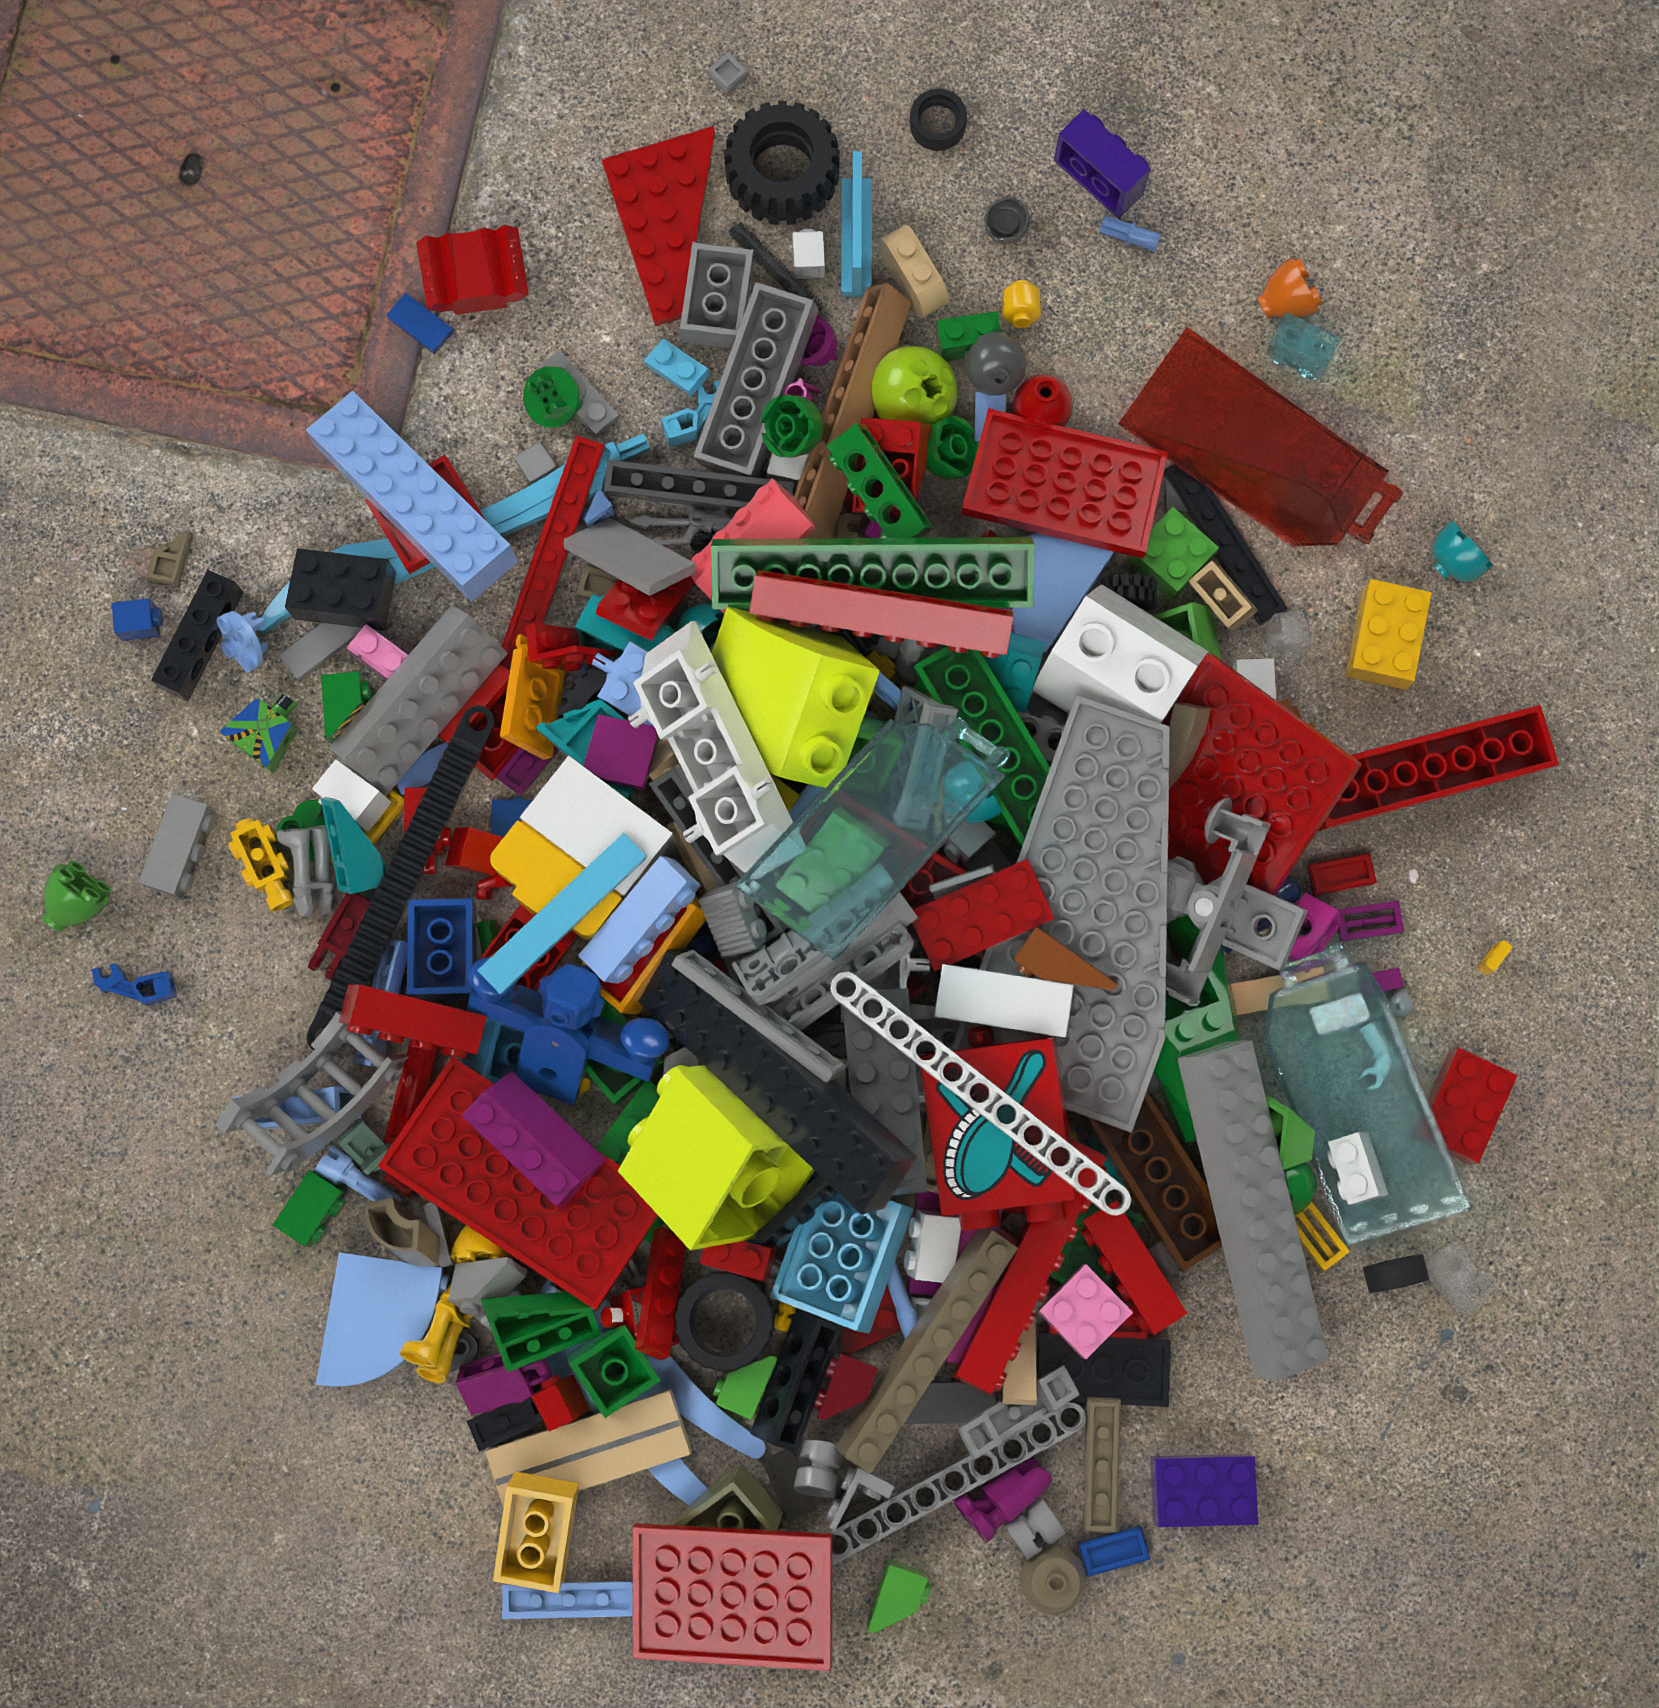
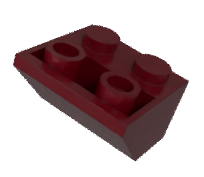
M841 1352L838 1359L832 1357L825 1374L826 1377L831 1378L827 1390L820 1388L814 1404V1409L819 1410L817 1418L825 1420L866 1401L878 1367Z

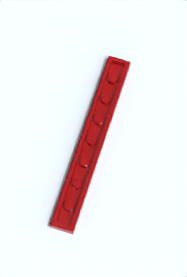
M575 435L501 646L508 654L499 665L508 670L511 668L513 650L518 649L516 647L517 636L522 634L527 637L526 625L533 623L544 624L569 554V551L564 549V539L576 534L606 448L604 444Z

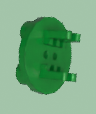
M544 366L535 370L527 379L523 389V403L527 414L535 423L543 427L558 428L568 424L583 405L577 381L563 367Z

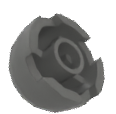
M989 332L980 335L970 350L965 352L964 367L968 380L979 392L986 395L1001 396L1010 393L1021 383L1025 376L1026 359L1020 343H1017L1015 339L1008 337L1004 332Z

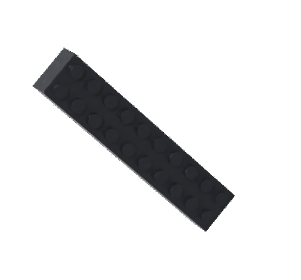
M692 947L667 950L638 1002L861 1215L884 1209L917 1156L835 1080L826 1084L674 968L672 963L676 956L694 950Z

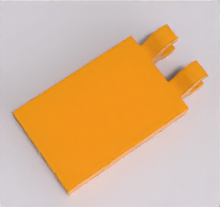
M519 634L516 638V647L518 649L513 650L500 737L543 760L549 759L553 756L554 744L540 734L536 727L543 722L549 724L558 720L557 712L558 706L561 703L565 671L559 668L542 669V664L529 663L527 637Z

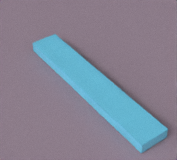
M623 833L477 971L502 996L647 859V856Z

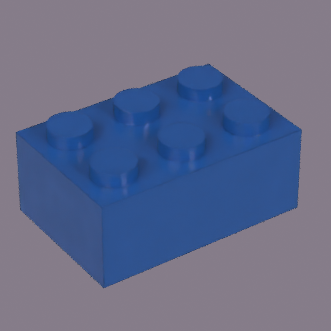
M473 899L408 900V997L424 1001L469 1000L474 988L469 982L468 972L470 967L476 962V905Z

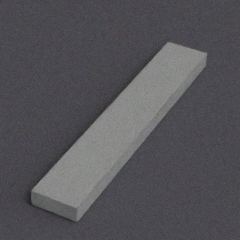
M690 950L676 956L672 963L674 968L826 1084L842 1075L846 1068L842 1062L767 1005L757 1004L747 993L746 989L696 951Z

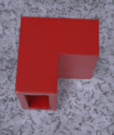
M471 827L455 828L445 866L460 871H472L485 876H495L496 870L491 865L490 857L493 850L504 837Z

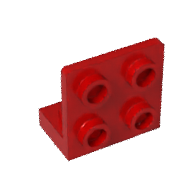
M538 623L526 625L529 663L542 664V669L563 667L565 672H575L582 670V665L587 664V666H591L593 659L602 663V661L595 657L597 653L608 659L617 657L614 650L579 646V637L575 628Z

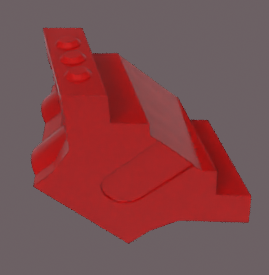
M504 224L496 230L483 227L472 232H446L439 238L426 235L416 242L426 305L429 310L438 312L453 310L455 315L502 309L507 308V303L520 301L529 295L519 230L516 227Z

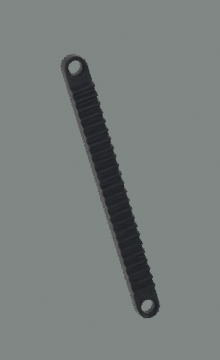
M477 705L467 709L451 737L449 745L445 749L443 757L432 775V779L421 798L420 804L410 820L397 851L394 853L392 861L381 879V883L370 902V906L366 910L364 918L360 922L358 930L354 934L353 940L308 1030L307 1043L313 1051L315 1049L311 1044L315 1041L317 1030L325 1028L335 1013L342 1011L348 985L360 984L368 986L408 905V900L411 899L494 730L495 717L486 707ZM480 712L486 715L488 723L485 729L476 731L470 726V718L473 714Z

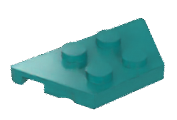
M598 699L586 704L580 710L574 709L563 714V718L549 724L545 722L540 723L536 729L565 755L570 756L583 766L597 716L602 715L622 720L626 719L604 701ZM606 783L631 802L634 788Z

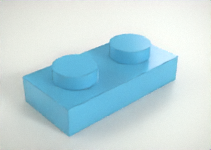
M664 338L644 359L646 367L690 397L711 375L707 367Z

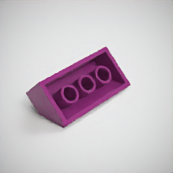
M510 1072L485 1090L461 1115L560 1209L576 1195L607 1161L514 1072Z

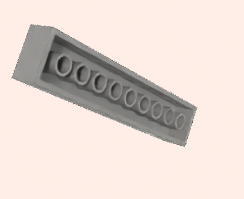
M1252 1040L1229 1041L1179 1057L1177 1060L1254 1378L1282 1380L1325 1362L1329 1358Z

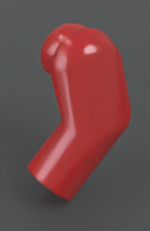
M496 873L495 876H488L476 883L474 888L477 889L476 898L478 900H491L493 898V889L513 887V885Z

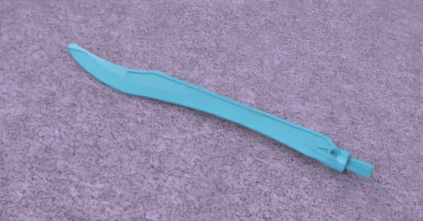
M644 433L617 445L613 441L605 444L606 448L588 499L595 497L598 489L604 493L607 459L625 462L651 450ZM565 464L527 488L481 509L482 515L502 537L547 518ZM388 538L346 544L331 551L333 553L388 559L397 572L394 585L435 567L432 563H429L409 575ZM290 582L278 593L261 618L264 619L265 625L258 629L259 633L267 634L291 616L285 608Z

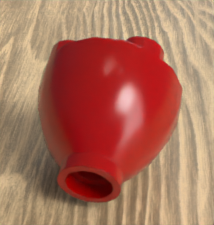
M1037 374L1026 379L1016 390L1012 402L1013 414L1027 417L1031 421L1041 424L1065 426L1069 422L1073 411L1072 395L1067 385L1058 377L1049 374Z

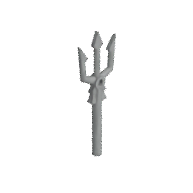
M648 501L658 508L663 504L685 506L689 518H651L645 514L629 520L628 524L645 530L651 526H689L685 538L662 540L658 536L653 539V541L664 547L689 546L692 539L699 532L705 531L711 534L712 530L715 532L722 530L734 516H726L725 510L722 509L714 513L711 510L702 513L697 511L694 506Z

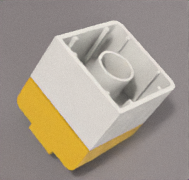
M568 756L520 816L522 821L517 820L493 850L490 862L501 877L516 887L511 893L516 901L535 916L624 833L647 856V859L572 929L583 939L590 941L660 856L676 859L679 851L676 847L673 833Z

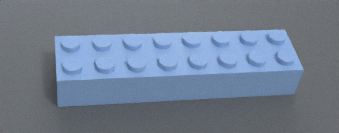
M351 391L306 429L315 447L470 602L474 601L518 563L511 545L354 391Z

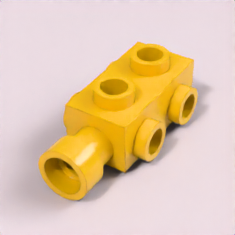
M247 818L236 823V830L230 833L233 841L229 842L228 846L236 860L241 858L246 869L241 871V874L249 888L254 886L260 893L266 892V902L271 912L280 911L294 903L293 896L290 890L285 889L283 882L290 880L286 870L290 869V865L282 851L278 853L273 842L277 841V837L270 824L264 825L259 819L253 821V818ZM257 839L261 840V846L252 849V842ZM273 867L274 874L265 877V870Z

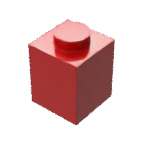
M558 1374L550 1377L548 1380L540 1383L543 1389L531 1396L549 1432L574 1421L590 1410L573 1374L560 1379Z

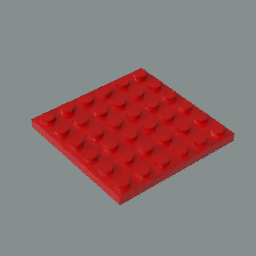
M1207 653L1176 703H1190L1211 708L1205 732L1194 756L1178 780L1169 788L1168 832L1172 843L1168 844V858L1172 860L1180 856L1194 862L1196 871L1200 873L1206 885L1222 877L1232 852L1228 851L1231 841L1220 837L1215 843L1210 844L1205 838V823L1215 804L1222 799L1229 798L1232 800L1231 812L1240 816L1243 814L1251 815L1271 824L1247 884L1275 896L1362 766V763L1213 653ZM1173 708L1163 722L1164 725L1170 726Z

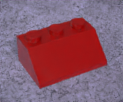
M499 664L438 734V737L449 745V741L467 709L477 705L489 709L495 717V726L475 768L491 781L496 778L498 773L520 748L500 737L510 670ZM479 712L471 716L470 726L472 729L481 731L487 726L488 720L485 714Z

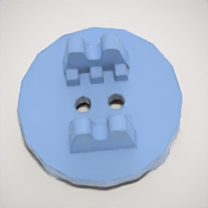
M234 611L217 617V625L221 630L224 640L220 645L225 656L229 659L234 657L246 672L259 668L263 662V653L268 650V644L265 642L261 643L260 637L256 636L255 631L265 625L264 619H257L255 612L241 616Z

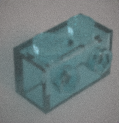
M1285 313L1265 355L1269 356L1278 365H1288L1298 370L1299 374L1305 378H1315L1320 381L1341 338L1291 314Z

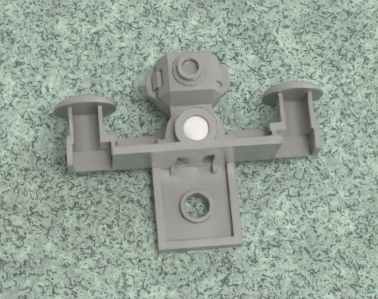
M1229 798L1222 799L1215 804L1205 823V838L1210 844L1215 843L1220 837L1231 841L1228 851L1232 852L1223 876L1206 885L1200 873L1196 871L1194 862L1180 856L1168 861L1167 922L1189 915L1191 921L1199 930L1189 958L1182 959L1180 966L1170 962L1171 951L1169 948H1166V990L1169 991L1168 995L1187 1004L1197 1003L1221 944L1277 970H1283L1308 910L1247 884L1271 824L1251 815L1243 814L1240 816L1231 812L1232 800ZM1263 918H1267L1272 924L1271 933L1266 937L1261 936L1257 931V924Z

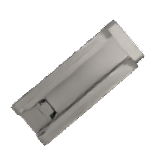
M880 864L865 874L863 879L850 889H844L842 891L843 894L829 904L825 903L822 905V909L811 917L801 920L802 923L787 934L783 933L781 938L766 948L762 944L757 950L737 955L738 957L733 960L732 966L747 993L757 1004L767 1005L801 1031L839 1004L830 990L834 977L839 973L850 972L867 984L911 951L914 941L905 927L918 917ZM873 957H876L874 960H872L871 962H869L867 965L864 966V964H865L869 959H871V958H873ZM843 979L837 984L836 990L840 996L849 997L856 991V986L853 981ZM822 995L821 998H819L818 1000H816L814 1003H812V1004L810 1005V1003H811L816 997Z

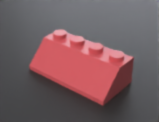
M772 478L766 485L758 489L752 500L744 508L739 509L733 519L722 530L718 531L712 539H806L816 527L799 501ZM711 540L701 552L695 554L691 559L692 562L696 563V573L691 575L695 584L712 601ZM720 609L725 614L726 609Z

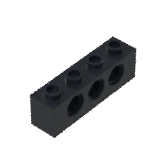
M207 569L151 679L161 690L189 702L222 636L221 630L217 625V617L227 612L235 611L244 593L235 581Z
M796 1309L751 1429V1435L771 1445L797 1453L843 1326Z

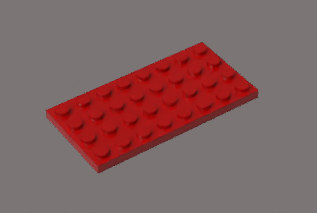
M451 1057L377 1167L597 1311L658 1218L657 1213L618 1172L620 1165L603 1154L601 1155L607 1160L606 1163L562 1209L557 1207L461 1116L494 1083L454 1057Z

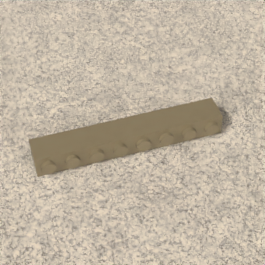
M989 1228L976 1231L835 1448L845 1458L869 1474H872L1018 1249L1016 1246Z

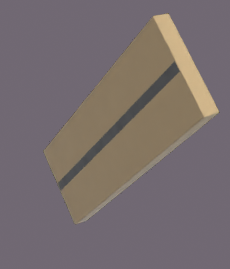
M672 1389L627 1403L606 1418L599 1412L569 1422L550 1432L547 1429L489 1448L485 1453L504 1509L506 1488L514 1471L580 1483L578 1490L580 1491L691 1455L692 1449Z

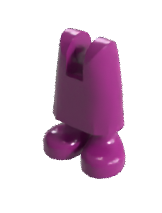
M1030 1457L981 1486L980 1489L985 1496L983 1499L973 1501L963 1494L952 1501L969 1526L977 1532L985 1543H988L994 1538L1000 1526L1006 1521L1011 1523L1049 1487L1052 1482V1476L1045 1468L1040 1466V1463L1034 1457Z

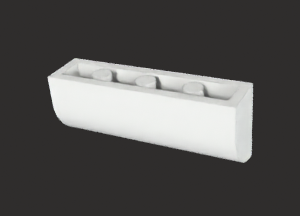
M943 964L934 1016L1067 1038L1074 985Z

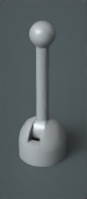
M1402 989L1391 995L1386 1008L1352 1023H1341L1339 1025V1032L1342 1035H1348L1352 1029L1390 1012L1397 1017L1410 1015L1415 1012L1413 1002L1407 991Z

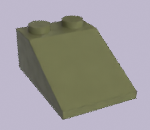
M740 1463L716 1480L669 1525L777 1531L783 1511Z

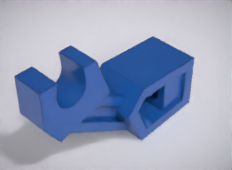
M116 963L109 964L112 973L108 978L103 977L101 968L91 969L94 984L106 994L113 992L140 1001L147 1006L177 997L173 975L167 971L137 977L134 983L127 981V977ZM150 983H153L155 995L146 996L145 992L142 991L143 986H149Z

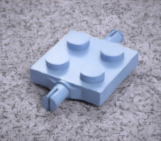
M629 641L621 657L615 660V662L597 653L595 657L604 662L605 665L593 659L592 665L608 673L606 682L597 697L629 716L640 710V696L633 682L642 676L645 655L648 652ZM649 720L643 723L654 726Z

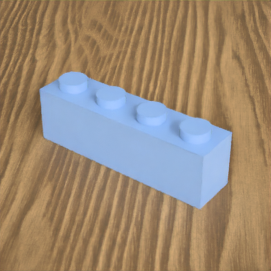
M660 856L578 956L604 982L619 984L625 981L632 974L633 966L636 962L654 947L653 942L656 938L673 925L674 917L680 909L693 901L696 895L695 891L701 884L675 859Z

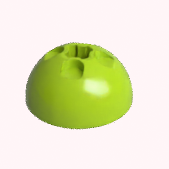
M921 346L897 348L880 361L874 372L872 400L880 419L922 422L932 425L940 419L950 417L956 407L958 385L955 374L948 362L933 350Z

